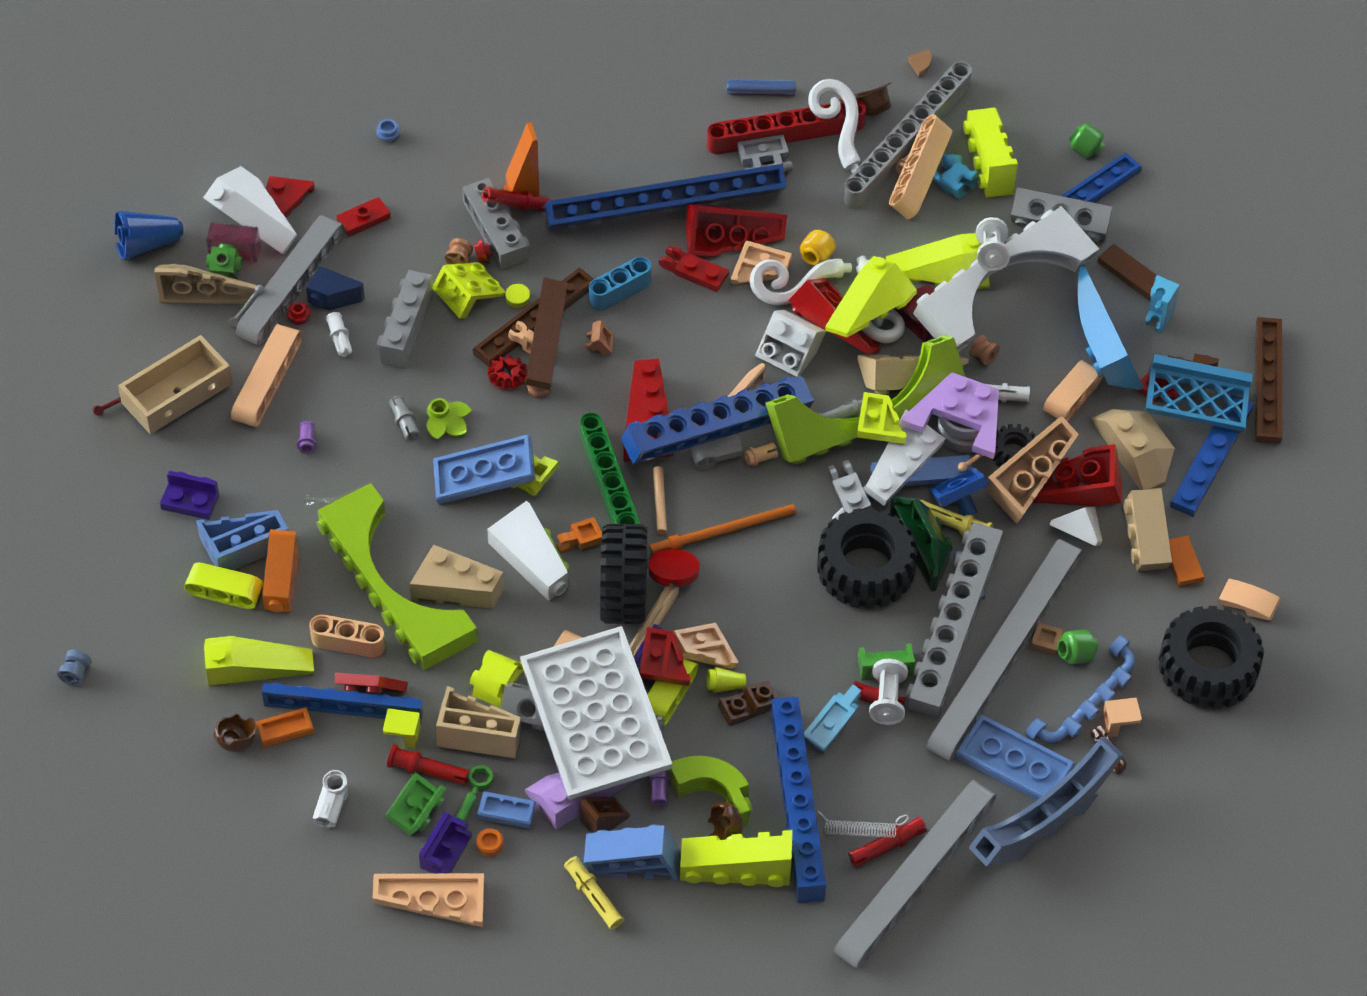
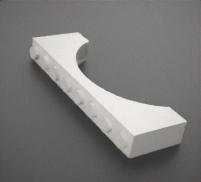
M1062 206L1055 211L1052 209L1048 210L1041 217L1040 221L1037 223L1032 221L1023 229L1024 232L1019 235L1014 233L1006 240L1005 244L1010 252V260L1007 266L1024 262H1043L1055 264L1073 272L1078 271L1079 266L1083 264L1085 266L1091 262L1099 250ZM976 259L966 271L964 269L959 270L952 277L953 280L948 283L943 281L935 288V292L930 295L928 293L922 295L916 302L918 305L913 314L934 338L943 335L954 337L958 352H960L971 343L975 336L972 305L976 290L985 279L997 271L983 269Z

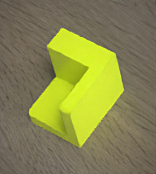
M388 709L383 733L404 737L405 748L416 749L421 728L420 714L417 712Z

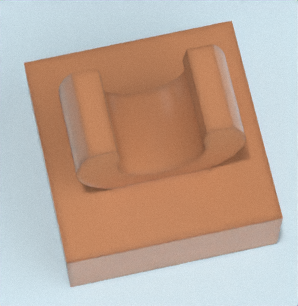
M602 320L593 322L592 331L586 333V337L591 342L585 343V347L590 352L598 350L603 356L612 354L614 333Z

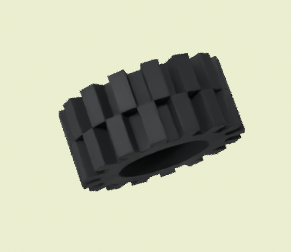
M1013 423L1008 424V429L1005 426H1001L1000 431L997 429L996 449L992 460L996 461L998 467L1005 464L1018 453L1007 450L1005 445L1014 443L1024 448L1035 438V433L1033 431L1029 433V428L1026 426L1024 429H1021V424H1017V428H1013Z

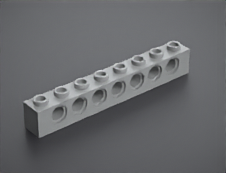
M973 522L971 530L965 531L962 545L965 547L963 552L958 551L954 567L957 568L955 574L950 573L946 588L949 590L947 596H941L938 610H941L939 618L934 617L930 627V632H933L931 640H925L922 654L925 655L922 662L918 661L915 667L914 676L917 677L914 684H909L905 698L909 699V710L939 719L999 553L1003 538L1002 530ZM973 552H981L982 555H975ZM966 573H972V574H974L975 576H973V577H968V576H966V575H964V574H966ZM957 595H965L967 598L961 599ZM954 616L959 618V620L953 621L949 617ZM947 638L950 639L951 642L945 643L942 642L941 639ZM938 660L943 662V664L936 665L932 662ZM933 683L935 686L926 687L924 684Z

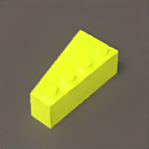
M996 108L968 111L967 121H963L964 134L969 136V152L974 154V170L979 172V188L984 190L986 198L1014 195L1018 162L1016 159H1012L1013 150L1011 146H1008V137L1006 132L1003 133V125Z
M792 830L783 831V836H770V832H760L757 838H745L742 834H733L726 840H720L717 836L682 838L680 881L694 884L714 882L719 885L741 883L745 886L756 884L769 885L771 887L790 886Z

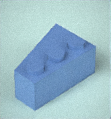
M278 510L245 514V517L229 519V516L221 517V520L211 522L196 520L199 538L214 566L230 570L238 569L267 557L270 529L289 531Z
M650 825L644 828L626 827L616 831L599 830L596 833L586 834L584 864L595 876L627 878L628 873L645 874V879H653L655 874L671 875L670 880L679 881L681 851L664 825Z

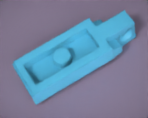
M852 685L845 695L840 692L834 695L804 732L805 740L824 753L856 714L859 706L855 703L861 696V690Z

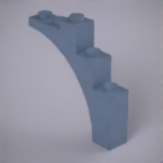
M1106 737L1100 738L1086 756L1058 784L1014 816L995 825L984 827L969 846V849L986 867L1021 860L1036 840L1053 837L1067 817L1081 815L1088 810L1099 795L1097 790L1124 755Z

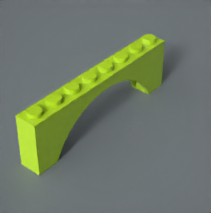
M943 335L922 343L920 357L914 373L905 387L891 400L893 410L897 413L899 419H901L905 409L910 411L952 372L965 377L954 337ZM789 394L765 403L782 459L792 464L802 463L807 460V456L812 454H825L833 446H846L852 443L851 439L857 438L860 416L852 418L825 417L812 411L797 397Z
M372 483L317 510L319 521L316 523L322 535L329 537L333 551L335 553L339 552L343 557L342 561L346 569L354 572L358 586L362 590L366 589L369 593L368 597L374 608L379 607L385 624L388 627L392 626L394 628L398 642L401 645L405 644L409 649L408 654L414 664L419 663L421 668L426 670L478 642L477 627L464 609L440 610L421 606L396 593L380 577L372 562L370 549L375 530L385 516V506L383 498Z

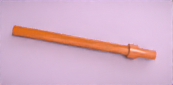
M794 504L685 535L679 536L675 534L668 536L667 540L649 544V551L652 555L665 549H682V546L796 514V508Z

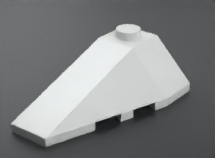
M241 166L218 177L203 197L283 255H285L298 237L284 214L281 213L275 204L274 199L264 188L261 180Z

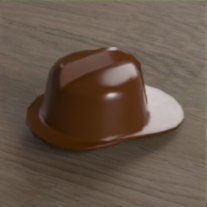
M891 82L873 90L854 94L856 100L862 101L866 105L867 116H875L891 108L887 89Z

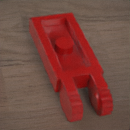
M669 245L665 251L669 258L662 256L658 261L662 268L673 272L674 275L715 292L719 291L729 275L728 269L687 252L684 253L681 248Z

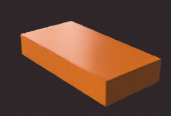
M1189 536L1169 539L1172 558L1171 568L1178 586L1204 582V574Z
M307 707L255 722L263 748L315 733Z

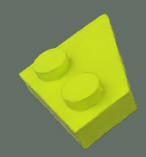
M864 392L857 437L905 444L907 435L899 425L900 419L893 410L890 397Z

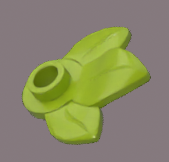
M442 398L434 399L427 407V415L429 417L426 424L427 430L437 440L445 433L453 437L464 436L467 432V426L463 418L468 416L472 410L463 402L448 403Z

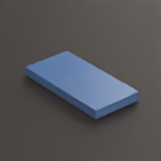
M529 434L433 459L436 501L439 505L536 480L532 438Z
M982 714L955 754L956 759L1035 800L1046 794L1075 767V762Z

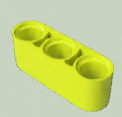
M200 562L193 564L184 585V589L193 596L244 609L255 608L264 587L263 581L256 576Z
M683 658L686 672L691 677L689 686L655 681L647 694L654 714L665 716L663 726L669 722L694 681L699 667L697 663Z

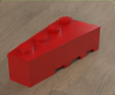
M659 358L634 361L626 427L635 421H640V423L648 421L656 415H669ZM623 445L624 462L631 461ZM674 453L667 454L661 457L673 456Z

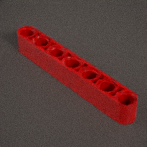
M857 100L858 124L856 131H859L865 126L866 105L862 101ZM840 102L841 109L839 113L831 119L819 118L814 115L810 107L716 122L707 128V149L713 154H723L738 151L737 142L784 135L786 143L841 134L846 117V107L844 102ZM825 104V105H820V106H821L822 108L827 109V108H829L831 105H830V104Z

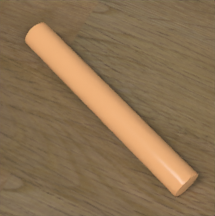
M657 466L653 468L657 534L665 535L667 533L664 475L663 468Z

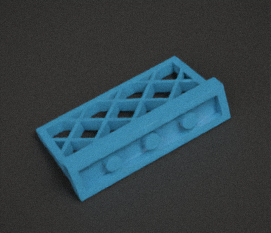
M1154 354L1148 373L1149 383L1145 412L1244 432L1246 428L1249 389L1253 374ZM1155 378L1165 379L1169 384L1161 388L1155 381ZM1179 384H1189L1194 389L1186 393ZM1172 388L1181 396L1174 401L1165 393ZM1204 389H1214L1218 394L1210 398ZM1197 393L1205 401L1198 406L1190 398ZM1228 394L1242 395V400L1235 403ZM1160 396L1167 405L1161 407L1152 405L1154 398ZM1221 398L1230 406L1223 411L1215 404ZM1185 401L1191 410L1188 412L1181 411L1177 404ZM1210 406L1216 415L1213 417L1206 416L1201 410ZM1234 411L1240 417V422L1231 421L1226 414Z

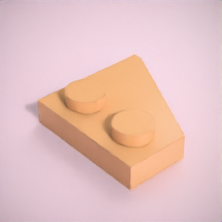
M746 240L731 276V284L750 283L753 268L764 260L773 259L780 261L788 270L792 260V253ZM774 270L766 271L762 281L776 280L778 278L777 272Z

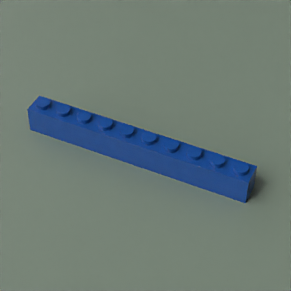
M776 164L546 201L544 208L548 229L682 208L687 207V204L700 205L781 192L787 185L783 164Z

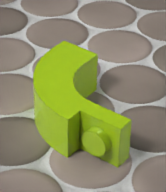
M689 756L672 761L673 768L668 770V774L671 776V783L678 798L698 791L716 793L739 811L743 826L749 824L750 812L753 811L749 800V783L735 767L723 760L709 756Z

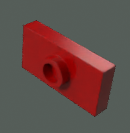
M380 197L336 215L337 221L344 224V232L348 237L391 218L389 210Z

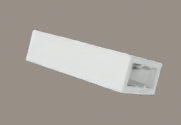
M525 501L487 529L488 544L548 601L555 596L562 595L568 587V571L528 501Z

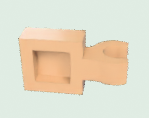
M517 321L516 329L520 332L516 333L510 329L508 337L510 340L520 343L522 350L530 354L534 332L530 329L527 331L526 325L521 321Z

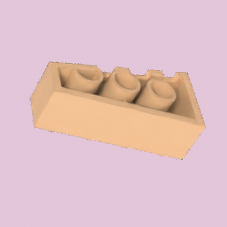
M1062 415L987 479L989 486L984 487V489L1016 524L1020 521L1079 435Z

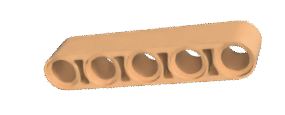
M934 114L930 115L922 123L889 200V205L907 220L913 218L920 210L952 134V129Z
M279 324L274 327L233 405L231 412L232 421L257 427L260 424L300 347L302 331Z

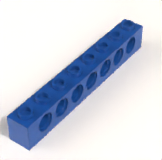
M802 375L794 378L788 376L774 384L764 383L754 390L744 389L736 395L730 397L724 395L709 403L700 402L686 410L679 408L669 415H656L642 423L640 421L632 422L626 427L621 441L634 465L771 424L765 403L787 394L797 397L808 408L811 407L815 400Z
M799 697L772 699L771 719L787 830H792L791 862L797 903L825 901L826 881Z

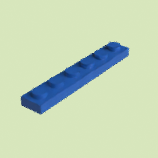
M1231 393L1230 398L1235 403L1242 400L1241 397ZM1248 401L1247 419L1254 407V403ZM1226 403L1222 411L1230 406ZM1234 411L1226 414L1231 421L1240 422V417ZM1217 426L1212 427L1173 497L1170 505L1171 508L1194 517L1241 431Z
M264 683L262 688L264 706L296 710L307 707L308 711L382 719L386 718L388 709L419 713L420 722L422 723V700L407 696L401 698L392 697L387 694L373 695L364 694L359 691L344 692L332 688L315 689L304 685L299 687L286 686L281 683Z

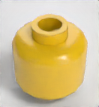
M822 230L811 231L800 245L802 258L810 265H817L828 260L836 249L832 236Z

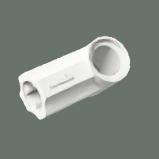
M339 770L329 771L323 778V788L312 818L313 822L320 827L328 829L336 827L343 802L347 799L349 793L347 778L343 772ZM333 785L341 786L339 789L336 790L330 788Z

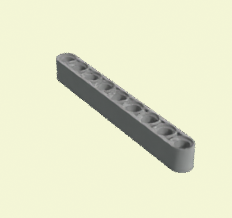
M961 61L954 63L846 180L844 189V203L850 208H860L896 170L897 161L904 159L910 153L925 119L933 114L942 119L969 90L972 68L968 63Z
M972 780L839 940L834 954L854 968L859 969L986 815L996 799V794L975 780Z

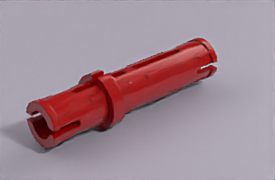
M485 187L483 190L488 191V193L482 192L481 195L484 202L515 206L524 211L533 209L545 212L543 206L546 201H550L546 196L532 195L528 191L519 193Z
M918 816L900 827L896 825L893 835L892 831L890 835L889 832L887 833L889 838L885 834L886 837H878L848 852L852 865L857 868L899 845L900 847L907 845V841L927 832L926 824Z

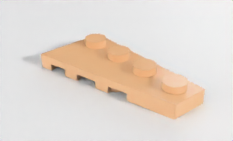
M484 873L374 874L373 903L483 927Z

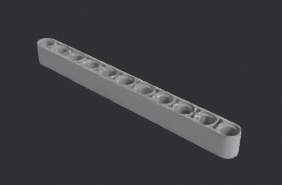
M1061 539L1056 541L933 731L926 750L948 761L953 760L957 750L1034 634L1038 622L1041 623L1078 565L1083 553L1082 549Z

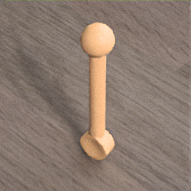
M976 454L968 461L959 463L958 470L965 472L969 465L983 455Z

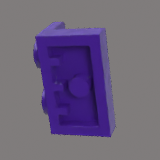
M169 471L167 474L168 485L160 502L161 509L210 520L219 498L217 481L208 477L201 478L188 475L185 472Z

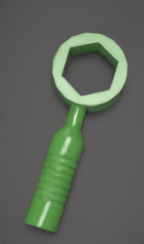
M478 765L469 772V783L473 789L466 795L456 818L465 822L477 799V791H486L492 786L493 773L487 766ZM476 774H486L489 777L487 782L477 783L474 780Z

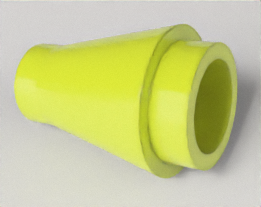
M718 667L708 669L706 676L707 690L718 693L745 689V673H737Z

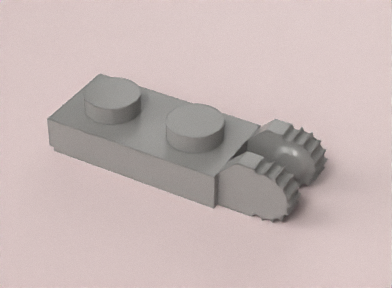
M849 460L843 461V467L847 476L839 478L834 465L828 467L834 489L845 512L849 514L852 513L853 509L861 508V511H866L868 508H872Z

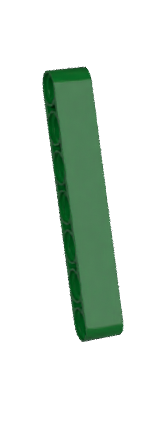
M588 412L580 419V438L611 524H640L603 420L597 413Z

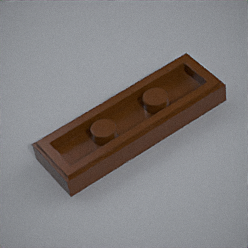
M1115 244L1098 257L1097 263L1151 301V288L1157 276L1155 273Z

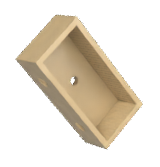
M200 335L119 384L118 388L122 404L151 435L227 388L233 382L230 365Z

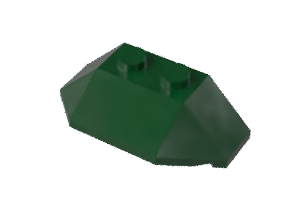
M893 497L891 498L890 514L892 518L896 516L901 519L902 526L907 525L912 531L911 535L915 537L917 543L916 564L931 592L936 591L949 564L950 552L953 550L952 543L949 537L944 536L939 518L934 517L930 508L918 498Z

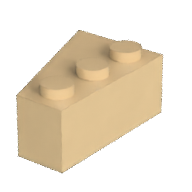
M1162 488L1132 490L1123 503L1128 538L1132 546V564H1136L1137 572L1168 569L1172 563Z
M436 545L432 546L410 582L411 601L419 602L420 599L435 600L437 604H444V601L460 603V606L488 609L494 608L504 591V575L502 571Z
M447 686L436 724V747L516 758L521 739V717L493 705L487 707L478 703L475 697L469 695L466 698L455 693L454 688Z

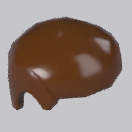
M238 713L231 717H224L216 722L213 733L214 739L227 751L241 752L251 746L256 734L257 725L252 717L244 720Z
M718 802L711 807L710 817L707 821L714 825V831L710 836H717L720 840H726L733 834H741L743 832L741 815L731 803Z

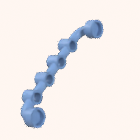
M1120 635L1112 643L1108 651L1116 658L1122 655L1125 659L1124 664L1118 667L1105 683H1102L1088 700H1085L1077 711L1063 722L1057 731L1048 732L1045 730L1047 724L1038 717L1030 724L1025 734L1033 741L1040 738L1050 743L1059 742L1067 735L1072 739L1076 737L1083 727L1079 723L1084 718L1089 722L1093 720L1099 712L1096 706L1100 702L1105 704V701H1111L1116 695L1113 689L1117 685L1123 689L1132 679L1129 673L1135 666V656L1128 647L1130 641Z

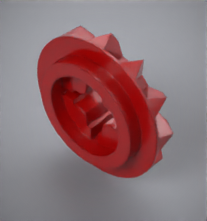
M511 354L508 358L500 356L498 360H492L491 366L488 368L489 381L500 389H515L526 380V364L522 363L520 357L515 359ZM504 367L511 370V377L506 372H503Z

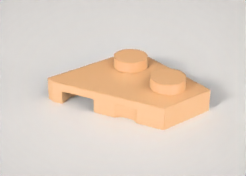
M716 623L673 631L677 640V648L681 651L683 658L728 669H735L738 665L737 658Z

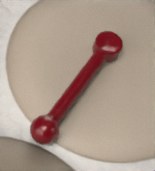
M121 397L102 406H94L93 413L98 416L102 415L105 409L120 403Z

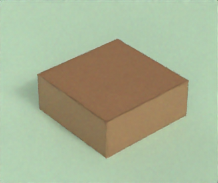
M1038 622L1030 649L1056 656L1057 643L1063 635V629Z

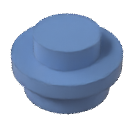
M384 119L377 126L376 134L383 141H393L400 135V128L394 120Z

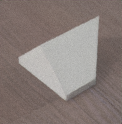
M1095 506L1084 507L1055 518L1049 524L1094 546L1102 544L1103 540Z

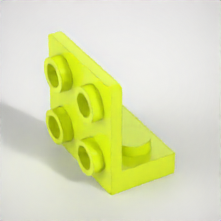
M478 262L443 265L433 284V290L459 319L467 318L476 299L503 297L506 293L499 285V282L493 279L485 270V267Z

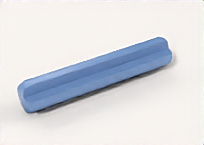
M729 79L727 81V93L794 95L796 92V82L789 80Z

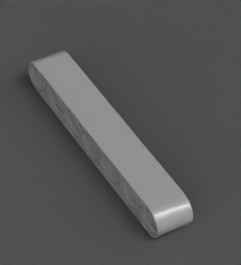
M323 215L316 219L265 286L264 292L259 294L240 319L235 331L237 337L258 346L266 340L287 312L289 305L293 304L318 268L341 240L344 233V224Z

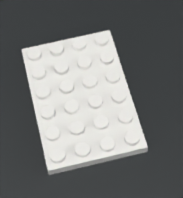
M622 626L520 657L569 800L673 768Z

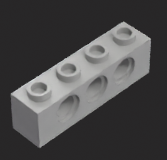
M1017 187L1011 212V221H1014L1016 225L1026 227L1032 221L1037 223L1048 210L1052 209L1055 211L1062 206L1092 241L1106 240L1112 206ZM1034 207H1040L1044 212L1039 216H1035L1031 213V210ZM1081 217H1088L1091 223L1081 225L1078 220Z

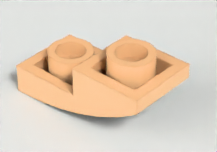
M1228 579L1219 597V601L1223 606L1243 609L1247 616L1271 621L1281 601L1280 597L1273 593L1233 579Z

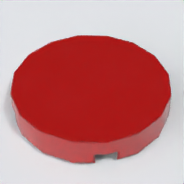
M665 549L656 552L650 557L648 573L656 583L670 587V584H676V587H683L693 583L698 578L700 564L693 554L685 550Z

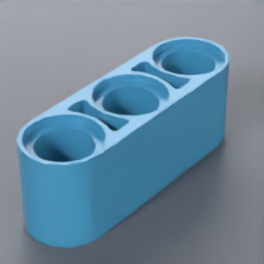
M645 257L633 258L591 281L589 284L590 306L595 310H605L647 288L651 284L650 260Z

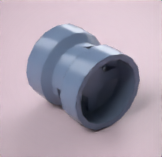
M71 649L66 653L64 658L65 664L61 665L57 676L68 685L80 686L85 678L84 672L89 669L92 659L82 651Z

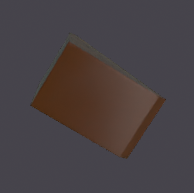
M615 797L582 798L580 801V821L591 833H596L599 830L611 831L630 816Z

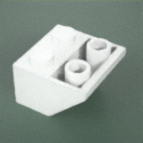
M785 310L774 311L755 356L798 377L817 354L826 331Z

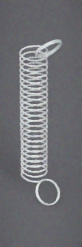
M818 810L817 812L826 820V825L828 826L827 834H829V820ZM908 815L900 816L896 820L894 827L895 825L904 824L909 818ZM907 816L904 822L897 824L900 818ZM829 821V824L831 826L830 834H832L831 821ZM835 821V824H836V833H837V835H839L838 832H837L838 824H839V833H840V835H842L841 832H840V828H841L842 822H844V821ZM850 822L848 833L846 834H852L853 836L857 823H859L858 827L860 823H862L861 827H863L864 823L866 828L864 836H867V827L869 828L868 836H870V827L872 829L871 836H873V827L874 836H876L877 827V836L886 837V827V835L889 838L887 834L888 827L885 823H876V827L875 823H873V827L872 823H870L869 827L868 822H853L852 825ZM854 823H856L855 826H854V833L852 834L853 825H854Z

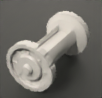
M989 217L983 219L976 227V237L981 244L977 251V260L983 269L999 271L1006 267L1010 260L1009 249L1004 244L1008 238V228L1006 223L999 218Z
M882 659L873 666V677L880 682L878 701L870 705L869 715L873 721L879 724L894 725L901 722L905 716L904 706L897 701L899 683L906 680L908 669L899 660Z

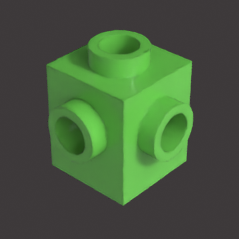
M219 244V247H212L211 254H207L206 268H209V271L212 273L238 279V273L242 270L243 258L237 249L229 244ZM221 259H226L224 263H220Z

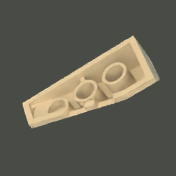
M160 264L155 268L160 303L246 304L255 292L256 285L187 265Z
M858 355L857 360L866 388L875 390L874 393L889 394L890 390H899L905 387L914 373L920 356L904 355L903 359H900V357L889 355ZM960 356L962 366L968 364V358Z

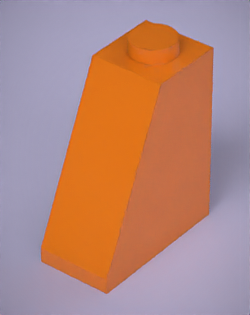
M270 529L263 587L265 610L275 613L291 612L300 565L296 531Z

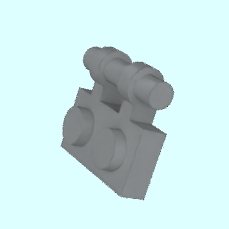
M784 135L737 142V150L742 166L752 164L751 168L783 164L784 172L793 170L791 161L782 162V159L789 158ZM773 161V164L761 165L763 162Z

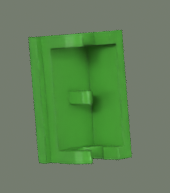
M911 643L906 644L905 650L865 653V648L859 647L858 663L861 680L875 679L872 674L873 666L882 659L899 660L907 666V677L914 675L915 658Z

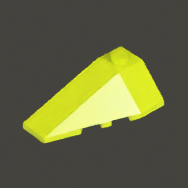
M976 233L960 234L886 256V260L895 262L910 282L919 283L922 280L934 282L935 286H938L943 281L948 283L953 280L952 277L959 270L964 269L966 271L969 269L970 265L977 259V251L981 244L977 240ZM989 277L982 282L977 290L990 287Z
M873 256L858 273L825 326V331L849 337L869 326V321L877 317L882 319L888 316L889 310L895 307L901 309L906 306L917 294V289L895 262Z
M235 636L205 639V667L209 686L315 674L312 649Z

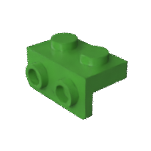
M414 773L384 817L410 836L417 830L422 832L431 820L428 817L431 810L436 811L445 798L442 794L446 787L441 785L436 788L419 774Z

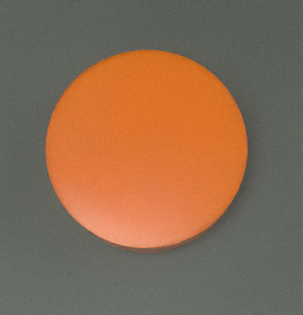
M492 828L482 830L476 838L478 852L486 857L498 855L504 847L502 834Z

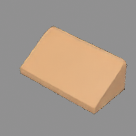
M761 363L750 370L728 397L736 395L744 389H749V391L757 389L765 381V364Z

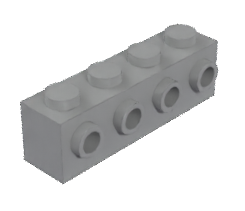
M489 178L462 187L463 203L485 242H489L492 254L500 269L504 270L527 262L530 244L526 236L522 237L517 220L511 218L509 206L484 202L482 200V192L488 193V191L483 190L485 187L499 188L493 186Z
M408 270L406 278L401 279L399 296L393 299L392 314L386 317L384 324L385 332L379 336L377 341V350H380L382 364L400 368L406 367L434 293L431 274Z

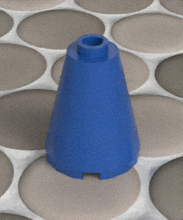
M119 211L114 215V235H118L119 242L116 243L121 259H130L177 242L184 233L183 224L176 217Z

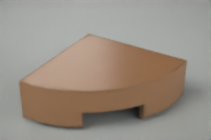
M929 49L908 56V63L918 77L926 74L927 69L930 67L931 52Z

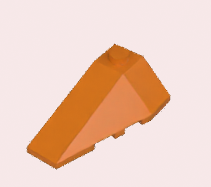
M529 122L525 126L505 175L506 185L502 186V189L519 193L528 191L532 195L540 196L538 141L532 122Z

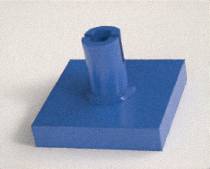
M973 467L929 488L932 498L942 507L957 501L963 516L975 515L978 511L970 494L989 486L985 476Z

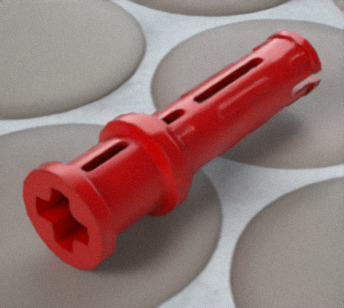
M393 744L387 760V767L392 768L395 766L405 769L412 775L420 772L462 786H466L469 779L467 775L469 776V769H463L423 757L420 751L410 752L400 749L396 744Z

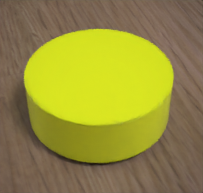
M523 284L509 286L505 293L507 304L513 308L526 306L530 301L529 289Z

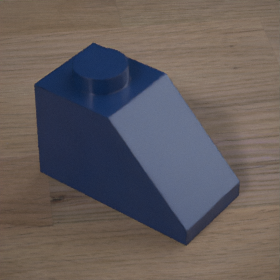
M321 266L306 286L308 303L326 310L359 303L365 298L362 282Z

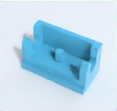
M1158 275L1155 277L1150 293V310L1146 315L1145 324L1148 325L1152 318H1157L1159 322L1157 323L1156 331L1159 333L1164 331L1174 314L1179 284Z

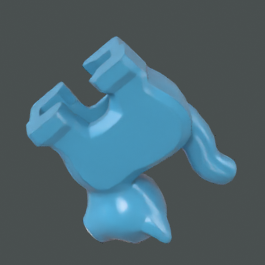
M943 154L942 166L947 171L941 176L936 171L933 180L944 192L961 200L967 195V192L962 191L965 185L971 190L978 185V172L975 170L971 171L966 165L962 164L963 157L960 154Z

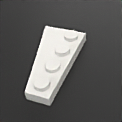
M906 409L899 421L902 431L907 435L905 444L888 442L864 490L883 506L935 454L946 439L928 425H926L922 433L901 426L903 416L909 412Z

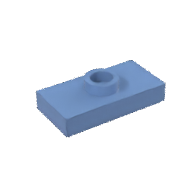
M483 791L477 819L530 829L536 810V801Z

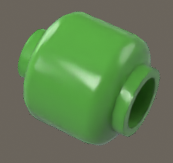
M1085 123L1082 126L1078 125L1069 139L1071 141L1070 147L1085 158H1090L1093 154L1098 156L1105 146V143L1102 142L1104 134L1089 123Z
M1087 629L1066 631L1057 643L1058 654L1060 658L1070 665L1089 663L1094 659L1098 651V641Z

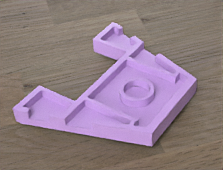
M952 372L903 416L901 426L922 433L931 415L934 414L976 429L979 433L973 443L972 452L993 459L996 449L999 389Z

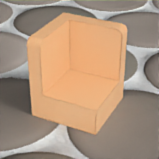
M1137 698L1105 701L1102 716L1106 731L1108 732L1107 736L1118 737L1121 725L1141 723L1142 717Z

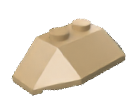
M1111 409L1091 418L1092 424L1107 445H1116L1118 460L1140 490L1156 489L1165 485L1175 448L1148 412Z

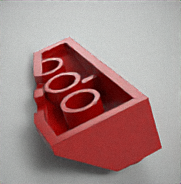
M826 278L810 279L788 301L793 305L792 309L798 316L804 317L825 330V326L842 301L843 296ZM862 330L849 337L831 333L867 354H877L881 351L876 342L864 334Z

